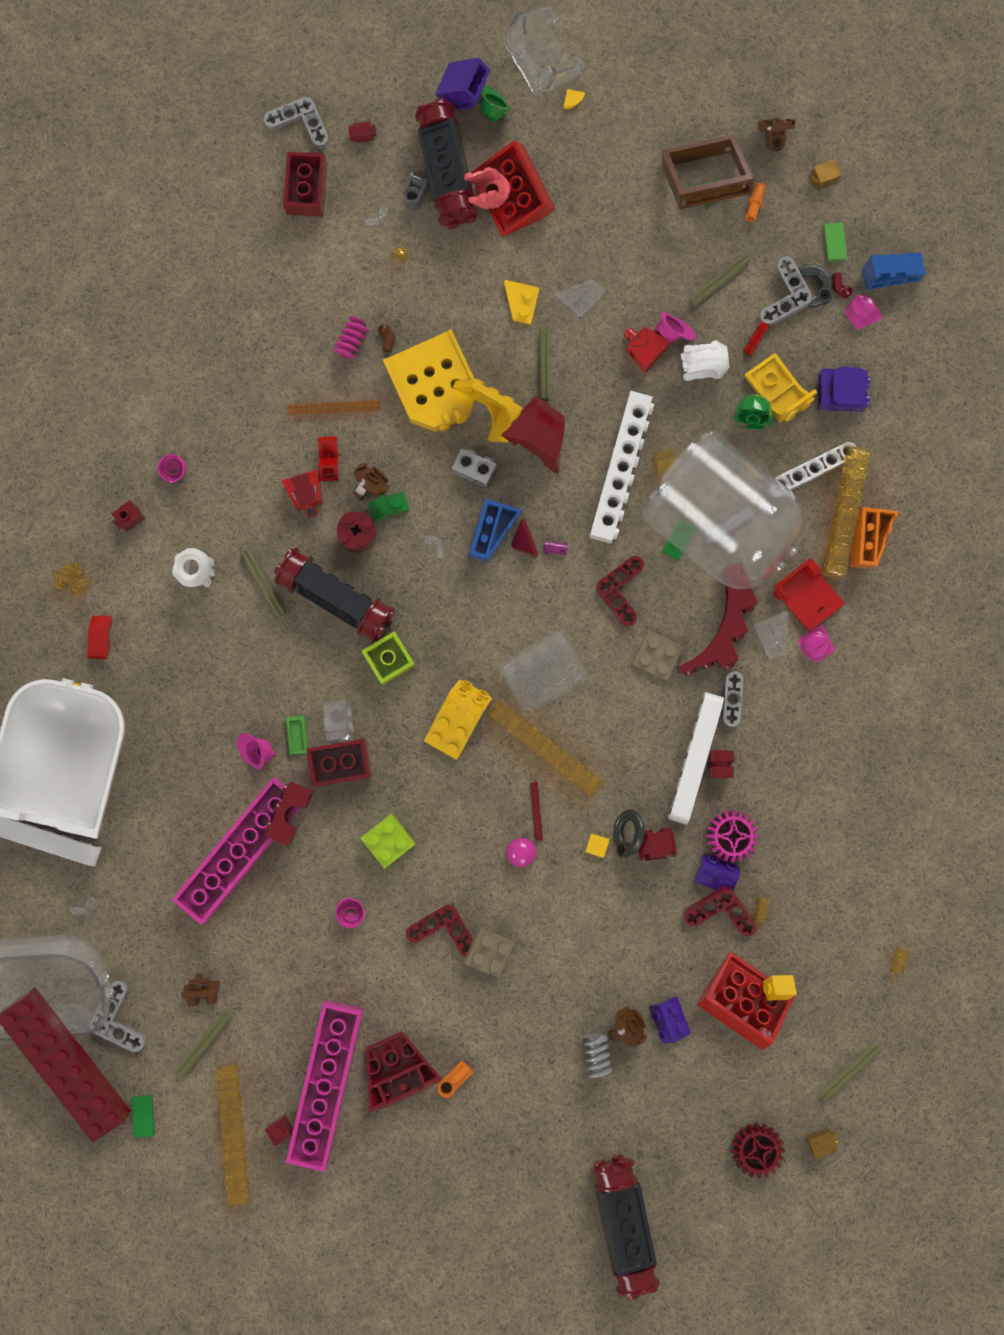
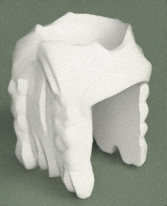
M713 340L711 344L684 346L681 360H683L684 372L687 373L683 375V380L692 381L693 379L707 377L720 379L730 368L728 347L721 344L718 340Z
M187 548L181 553L176 554L172 574L184 586L196 587L203 584L205 587H210L212 584L210 578L214 576V570L212 569L214 560L198 549ZM191 560H195L199 564L198 571L193 575H189Z

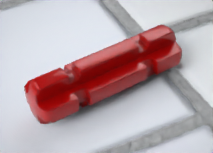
M764 321L760 322L743 349L745 354L749 356L753 354L767 332L769 324H765Z

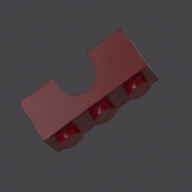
M291 781L289 784H285L281 795H284L281 803L277 802L273 811L275 813L273 821L270 820L266 826V837L290 846L298 827L288 821V811L294 806L307 809L314 791Z

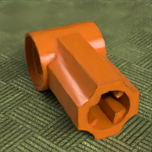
M461 1060L438 1082L437 1089L440 1096L444 1098L451 1097L474 1073L465 1061ZM443 1083H450L452 1089L449 1092L443 1091L441 1089Z

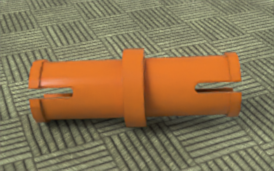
M756 183L754 185L753 194L748 200L749 207L745 215V220L748 222H756L766 189V185L763 183Z

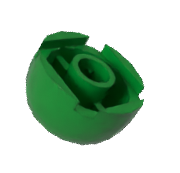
M757 394L742 398L738 402L734 414L736 424L738 422L748 424V426L743 428L762 430L767 424L770 426L773 419L771 403L766 398Z

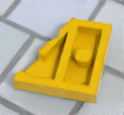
M505 280L504 286L513 321L531 325L540 288Z

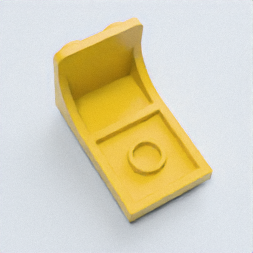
M776 353L744 375L755 392L771 403L773 416L779 424L784 420L789 422L800 410H806L815 400L814 396L817 394L815 389L810 393L804 390Z
M479 379L455 381L454 389L478 401L489 410L492 417V428L487 440L490 442H509L501 434L511 426L513 420L518 418L523 407L514 403L513 398L500 395L499 390L484 386V382Z
M459 680L445 699L424 742L457 760L482 714L491 702L492 697L486 691L473 687L470 682Z

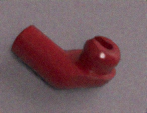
M833 273V291L841 298H848L853 293L852 287L842 284V273Z

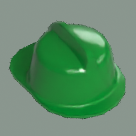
M484 85L481 92L483 97L481 111L486 115L487 119L492 123H496L498 119L503 118L507 111H511V107L493 88Z

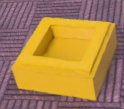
M591 833L585 852L604 858L610 839Z

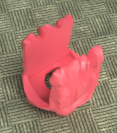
M487 167L484 171L465 174L464 179L475 184V197L469 198V202L485 210L489 208L495 209L503 205L508 199L510 184L495 168ZM490 184L498 186V192L492 190L486 194V189Z

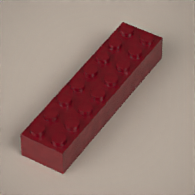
M36 987L2 1009L0 1012V1025L92 1143L126 1120L131 1111Z

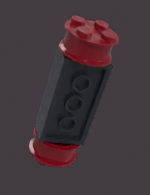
M441 98L435 102L420 105L415 113V119L420 124L418 134L433 201L440 213L438 221L441 225L448 226V229H455L459 224L475 222L479 211L474 204L469 202V198L475 197L472 183L464 179L465 174L469 173L458 127V120L454 118L455 106Z
M290 548L287 551L283 563H279L274 570L276 574L275 584L281 583L288 588L290 593L296 590V593L357 629L358 635L362 633L369 637L371 643H375L383 638L386 626L390 627L395 619L394 606L391 608L381 602L380 598H377L373 603L368 595L364 593L359 594L350 584H343L338 581L339 579L335 575L323 572L319 565L313 563V557H306L301 554L299 548Z
M615 1155L610 1161H595L591 1172L596 1177L595 1191L611 1268L613 1270L612 1273L618 1282L616 1292L621 1296H627L628 1300L637 1299L639 1295L646 1293H655L660 1285V1281L655 1277L654 1272L657 1261L641 1185L633 1173L632 1166L634 1165V1160L624 1158L623 1155Z

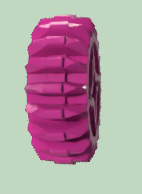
M730 810V816L727 811H723V818L719 814L716 815L718 822L713 819L710 821L715 825L714 828L707 827V830L712 831V834H706L707 838H712V841L707 842V845L714 844L711 852L718 850L717 858L724 854L723 861H727L730 856V861L734 863L737 856L738 861L741 862L743 861L742 854L749 858L750 856L747 851L755 852L751 845L758 846V842L753 841L754 838H759L758 834H753V831H757L758 827L751 828L755 821L750 820L747 822L749 815L745 814L742 817V811H738L736 816L734 810ZM735 820L745 826L747 833H740L738 831ZM729 821L727 831L718 833L721 825ZM734 830V834L742 835V837L734 838L731 841V838L724 837V835L732 834ZM718 839L727 840L730 852L721 847ZM742 839H747L745 846L736 852L738 842Z

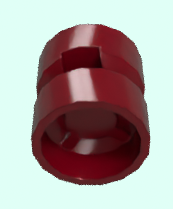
M709 750V761L712 763L709 766V778H734V767L731 766V763L734 762V751Z

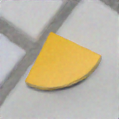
M567 89L563 109H572L580 104L585 97V92Z

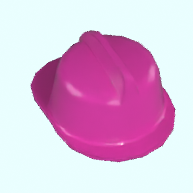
M857 295L845 310L847 317L857 330L883 319L881 312L875 305V301L868 295Z
M664 311L660 313L661 320L654 329L655 333L669 342H674L681 337L687 340H694L696 338L694 330L684 321Z
M823 624L803 635L798 642L803 654L815 663L823 660L835 651L830 636H828Z
M242 733L238 736L237 747L241 758L255 769H262L265 764L269 763L276 756L268 740L255 738L248 733Z

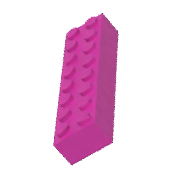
M273 777L172 899L174 903L199 924H206L275 841L266 837L267 832L265 829L268 822L274 819L275 813L273 811L277 802L281 803L284 796L281 793L285 784L278 778ZM294 806L288 811L287 818L289 822L299 812L300 807Z
M325 1000L323 1003L286 1163L325 1172L330 1158L364 1008Z

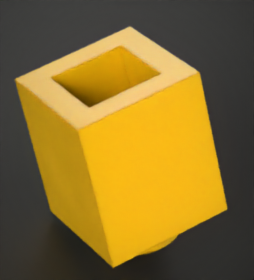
M793 975L770 976L763 981V991L766 994L767 1001L789 1000L797 995Z

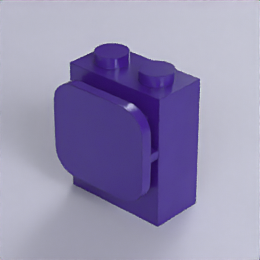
M479 57L450 62L435 95L439 99L443 98L447 102L452 103L456 110L470 109L477 103L490 69Z
M859 367L822 368L818 373V410L863 412L870 403V395H867V388L870 386L868 370Z

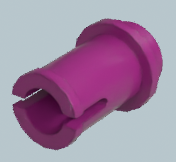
M551 539L549 541L545 540L543 552L566 556L568 543L552 542Z

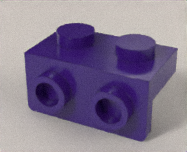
M703 854L694 882L715 890L723 886L734 890L740 877V867L735 863L720 860L713 855Z
M677 996L649 1006L651 1017L655 1022L658 1036L662 1043H675L691 1034Z

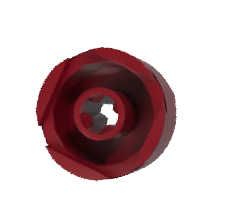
M353 511L345 513L339 520L337 536L347 550L361 553L374 545L377 538V530L374 522L367 514ZM359 529L361 533H357L355 536L353 531Z
M671 828L660 829L657 833H652V830H645L643 844L638 850L639 861L644 860V857L645 861L666 859L670 855L672 857L678 856L675 833L672 832Z

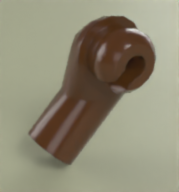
M381 324L378 327V332L385 340L382 350L391 353L395 334L388 325Z

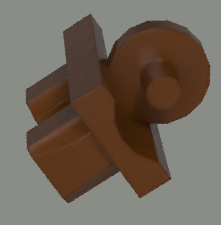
M197 973L195 979L189 980V984L184 985V991L181 993L182 999H186L189 1007L198 1005L200 1002L199 997L204 996L206 1003H217L220 980L210 981L209 978H203L201 973Z

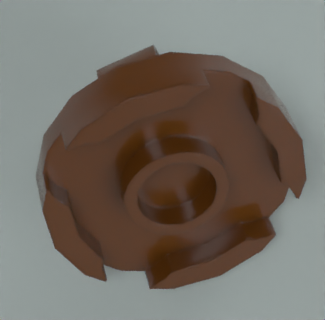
M780 119L758 121L757 129L766 130V146L772 151L783 149L785 146L786 130L795 128V119H786L785 122ZM778 137L780 143L777 147L774 148L772 146V140L773 138Z
M367 463L359 464L354 471V477L359 483V486L354 491V495L360 501L364 499L363 497L368 492L380 496L385 494L390 488V485H387L388 478L378 468L373 467L371 469L367 467Z
M626 1006L617 1011L615 1015L617 1029L614 1031L610 1030L608 1034L613 1042L623 1039L629 1046L636 1047L646 1041L647 1034L644 1035L643 1030L646 1025L636 1009L631 1010L629 1009L630 1006Z

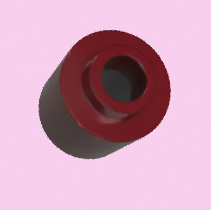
M371 121L353 123L352 126H348L351 142L374 140L373 136H376L375 124H371Z

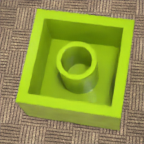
M395 631L362 650L363 655L383 686L416 666Z
M393 813L361 837V840L384 869L416 845V842Z

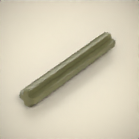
M743 254L691 296L689 302L694 307L699 305L750 263V258Z
M549 327L540 328V399L543 401L550 399Z
M249 550L242 552V559L278 617L286 614L284 606Z
M224 1010L177 1067L175 1070L177 1075L184 1077L229 1022L232 1015L228 1011Z
M873 1042L819 1092V1096L824 1101H828L882 1051L881 1047L876 1042Z

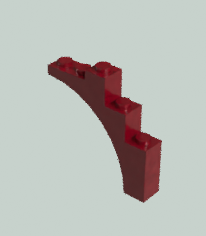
M742 561L724 567L721 570L725 584L726 603L720 628L712 642L702 653L677 667L680 674L685 673L688 676L696 673V668L702 666L703 669L715 666L713 663L715 661L718 668L723 667L726 670L734 667V663L739 660L731 639L736 642L745 638L744 634L748 633V629L741 611L743 614L754 611L753 607L758 604Z

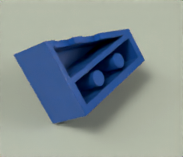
M914 252L871 255L862 268L866 291L921 281L926 275L922 254Z
M485 499L480 509L467 557L486 562L522 510Z

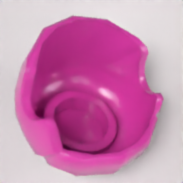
M176 454L165 455L160 459L157 466L158 474L164 481L170 483L180 481L187 472V465L184 459ZM178 469V471L175 474L169 473L171 471Z
M518 838L513 839L508 844L505 855L508 862L515 867H526L531 865L536 859L537 850L531 840Z
M352 897L341 900L336 906V920L341 926L352 929L359 926L365 916L362 903ZM354 909L357 913H347V911Z

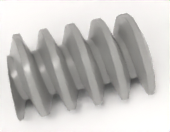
M601 1033L583 1035V1038L589 1039L588 1042L584 1043V1046L590 1047V1049L585 1051V1054L591 1055V1057L586 1059V1062L592 1063V1065L586 1068L593 1071V1073L587 1076L596 1078L610 1074L612 1069L608 1065L611 1064V1061L607 1059L610 1056V1052L606 1051L609 1048V1044L604 1043L608 1040V1036Z

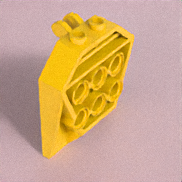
M452 329L383 359V363L412 424L434 432L439 430L444 432L450 429V425L454 423L459 425L468 420L467 418L470 417L476 400L453 389L451 386L455 381L473 380L474 376ZM445 363L452 365L449 369H444L442 366ZM427 371H433L435 373L432 377H427L425 375ZM412 378L418 380L413 385L409 384L408 381ZM437 391L444 392L441 397H436L434 394ZM421 398L427 400V402L423 405L417 403V401Z

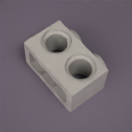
M461 448L452 467V473L487 488L496 469V464L489 457L484 456L482 458L477 456V453L471 449L464 450ZM468 459L472 463L470 466L464 467L461 465V462ZM481 467H486L489 471L487 474H480L478 470Z

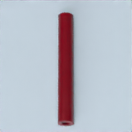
M538 782L530 783L535 841L543 840Z

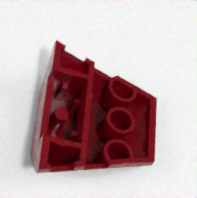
M534 396L521 411L518 418L512 421L511 426L501 436L514 445L520 444L542 459L544 466L559 474L565 418L563 414L542 399Z
M402 1031L366 1047L369 1113L393 1106L429 1089L442 1080Z

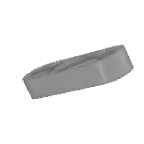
M737 671L730 672L725 678L722 721L728 727L737 726L741 720L744 679L742 674ZM733 675H736V679H739V682L735 684V689L739 688V692L735 690L728 691V687L732 688L733 683L729 681V678H732ZM730 694H735L738 697V702L735 705H731L727 700ZM727 707H738L737 711L733 710V716L736 717V720L731 724L730 720L726 719L731 713V710H727Z

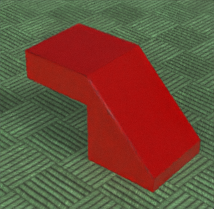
M337 436L318 437L320 481H339Z
M92 616L88 627V659L108 658L111 649L109 632L112 626V616Z

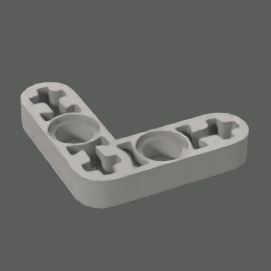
M303 97L273 109L264 115V123L269 130H276L303 119L316 148L323 149L329 144L328 134L313 100L309 97ZM306 103L309 106L308 110L304 108V104ZM297 106H298V108H299V110H300V114H298V112H297V109H296ZM289 110L294 111V116L291 118L284 116ZM273 117L275 123L272 124L269 118ZM311 120L319 122L316 127H310L308 124ZM318 131L321 137L323 138V142L321 143L318 140L316 132Z
M787 256L782 257L778 261L777 268L790 295L762 310L761 321L769 324V326L775 325L806 308L812 301V294L794 260ZM783 263L790 264L789 270L791 274L788 275L786 268L782 269ZM792 278H798L800 284L792 287L789 281ZM803 294V296H807L806 302H804L803 300L798 301L800 299V295ZM793 298L795 299V302L798 301L797 307H795V304L792 300ZM789 303L792 306L791 310L783 312L781 310L782 304ZM775 308H778V313H779L781 316L778 317V314L776 313ZM766 313L774 314L771 321L764 319L766 318Z
M118 980L109 986L92 1022L91 1029L94 1034L129 1051L138 1052L146 1045L144 1035L114 1021L128 992L127 984L124 981ZM121 985L123 993H118L115 999L109 998V996L113 997L116 993L114 987ZM107 1002L114 1004L115 1010L113 1013H108L105 1010ZM104 1016L110 1017V1020L107 1018L104 1021L103 1026L106 1028L99 1031L97 1023L102 1022ZM116 1029H121L124 1032V1037L120 1040L114 1036ZM130 1033L131 1036L129 1038L132 1040L139 1038L141 1046L134 1047L132 1041L128 1040L127 1043H124Z

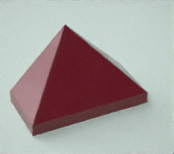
M525 518L521 519L511 546L515 550L536 558L538 557V552Z

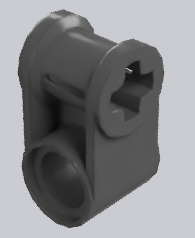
M413 171L410 173L404 191V203L407 209L413 211L420 207L429 186L428 176L425 178L416 175ZM411 197L416 198V199L413 200V201L408 200V199L411 198Z

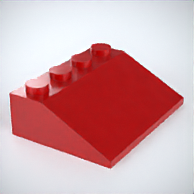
M516 140L471 172L473 174L477 171H484L487 167L495 168L510 184V194L504 204L495 209L489 208L502 237L533 224L556 210L525 146ZM490 184L486 189V194L492 190L498 192V186Z
M730 951L704 989L697 1005L763 1050L773 1044L795 996L789 1000L767 1001L766 994L763 991V981L768 977Z

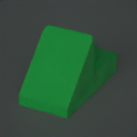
M403 491L387 497L383 494L368 503L373 522L409 510Z

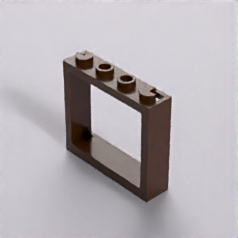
M734 134L662 150V167L679 210L753 194L754 178ZM731 152L741 176L683 189L674 165Z

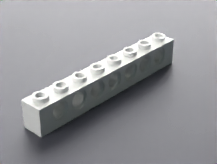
M630 391L589 538L610 544L613 539H617L619 529L616 528L617 522H621L624 511L621 510L622 504H627L629 493L626 490L628 485L632 486L634 475L631 472L633 467L637 468L639 457L636 454L638 450H642L644 439L641 436L643 432H647L649 421H646L647 415L652 414L654 404L651 403L652 396ZM633 412H640L642 414V417H634ZM629 429H634V430H636V431H637V435H636V436H631V435H629L628 430H629ZM630 447L633 452L626 454L623 448ZM623 464L628 470L621 472L618 469V465ZM619 482L623 488L616 490L613 487V483ZM615 500L618 506L611 508L607 502ZM610 518L613 524L606 526L602 520Z

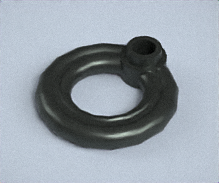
M817 265L799 267L798 270L803 278L814 276L821 282V289L817 295L812 296V301L807 308L828 304L833 296V282L830 274L824 268ZM792 278L789 281L792 287H796L800 283L798 278ZM803 294L800 295V299L798 301L803 300L804 302H806L807 296H803ZM826 295L827 299L823 300L821 296Z
M631 809L623 811L617 817L613 831L617 855L620 858H629L641 848L645 836V826L641 815ZM628 821H631L635 828V835L631 843L625 842L623 838L624 826Z

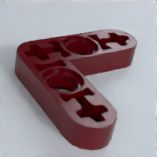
M638 556L630 557L602 578L596 586L598 594L620 623L627 627L632 626L636 622L637 614L618 588L642 571L644 561ZM631 561H639V569L633 568L630 570L632 575L629 576L628 571L623 567L626 565L628 569L632 565ZM618 571L623 572L625 580L617 581L615 573ZM611 577L617 586L614 587L612 584L608 588L609 592L601 591V583L608 584L611 581L608 578ZM613 598L621 599L622 605L619 608L612 606L611 600ZM624 606H626L628 609H625L624 611L628 615H633V617L631 618L632 622H625L623 620L625 618L623 612H621L620 615L617 612L622 610Z
M727 886L720 887L684 911V920L689 926H697L724 910L743 936H752L756 932L754 919L734 891ZM722 894L729 895V899L723 898ZM708 902L715 905L710 911L704 909V905ZM738 907L742 909V912L739 915H733L731 910ZM689 914L696 915V919L690 918ZM742 919L745 920L747 925H750L751 928L749 930L744 928Z
M452 905L441 907L410 925L406 930V938L410 942L416 943L445 926L459 952L464 957L468 951L464 952L462 950L464 948L463 942L458 944L457 940H461L468 935L469 938L465 939L467 944L470 945L473 941L458 911ZM445 909L453 910L452 918L445 917L442 919L445 923L441 925L440 919L435 914L439 913L442 916L445 914ZM429 918H434L437 921L436 928L429 929L426 926V921ZM420 923L423 924V928L428 932L424 934V932L421 931L418 934L417 939L414 936L410 937L409 935L411 933L412 928H414V930H418L421 928V926L418 925ZM454 926H462L464 933L461 936H455L452 932Z

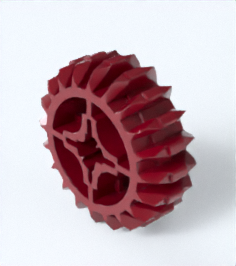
M755 1122L754 1128H752L750 1123L747 1124V1131L741 1127L740 1130L743 1134L735 1133L736 1138L739 1140H732L731 1142L736 1146L731 1148V1152L735 1154L732 1159L737 1162L736 1167L738 1169L742 1168L743 1174L749 1172L751 1178H753L755 1173L758 1179H761L762 1173H764L765 1177H769L768 1171L770 1170L775 1174L774 1167L781 1168L778 1160H784L781 1153H784L785 1149L780 1147L784 1142L782 1139H779L780 1134L778 1132L774 1133L773 1127L767 1129L765 1123L761 1125V1129L758 1122ZM756 1136H765L772 1142L761 1143ZM750 1139V1146L743 1152L745 1143ZM756 1144L760 1147V1157L756 1154ZM773 1149L771 1158L766 1162V1155L772 1152L771 1150ZM744 1159H757L760 1165H751Z

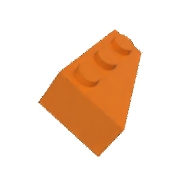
M861 507L853 512L850 567L870 569L878 566L886 546L885 542L892 531L895 517L898 516L899 511Z

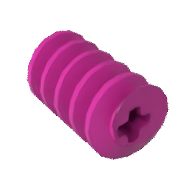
M350 316V322H347L345 324L346 328L342 330L343 335L339 336L340 341L335 343L337 348L332 350L341 357L355 359L352 352H359L355 346H362L359 339L365 340L366 338L362 332L369 333V330L362 320Z

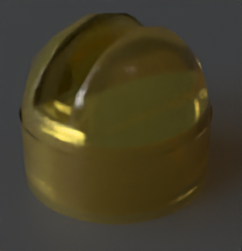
M396 247L391 257L397 261L398 255L401 258L398 262L404 263L407 258V251L404 247Z

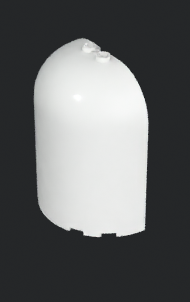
M62 678L61 682L49 679L30 682L21 687L10 699L0 730V817L17 821L26 820L58 828L57 830L97 839L99 838L125 736L123 713L111 697L103 692L94 690V685L81 683V686L73 685V680Z

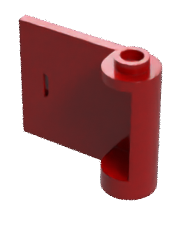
M810 558L773 586V595L779 601L782 600L809 632L845 604L820 575L821 570L819 566Z

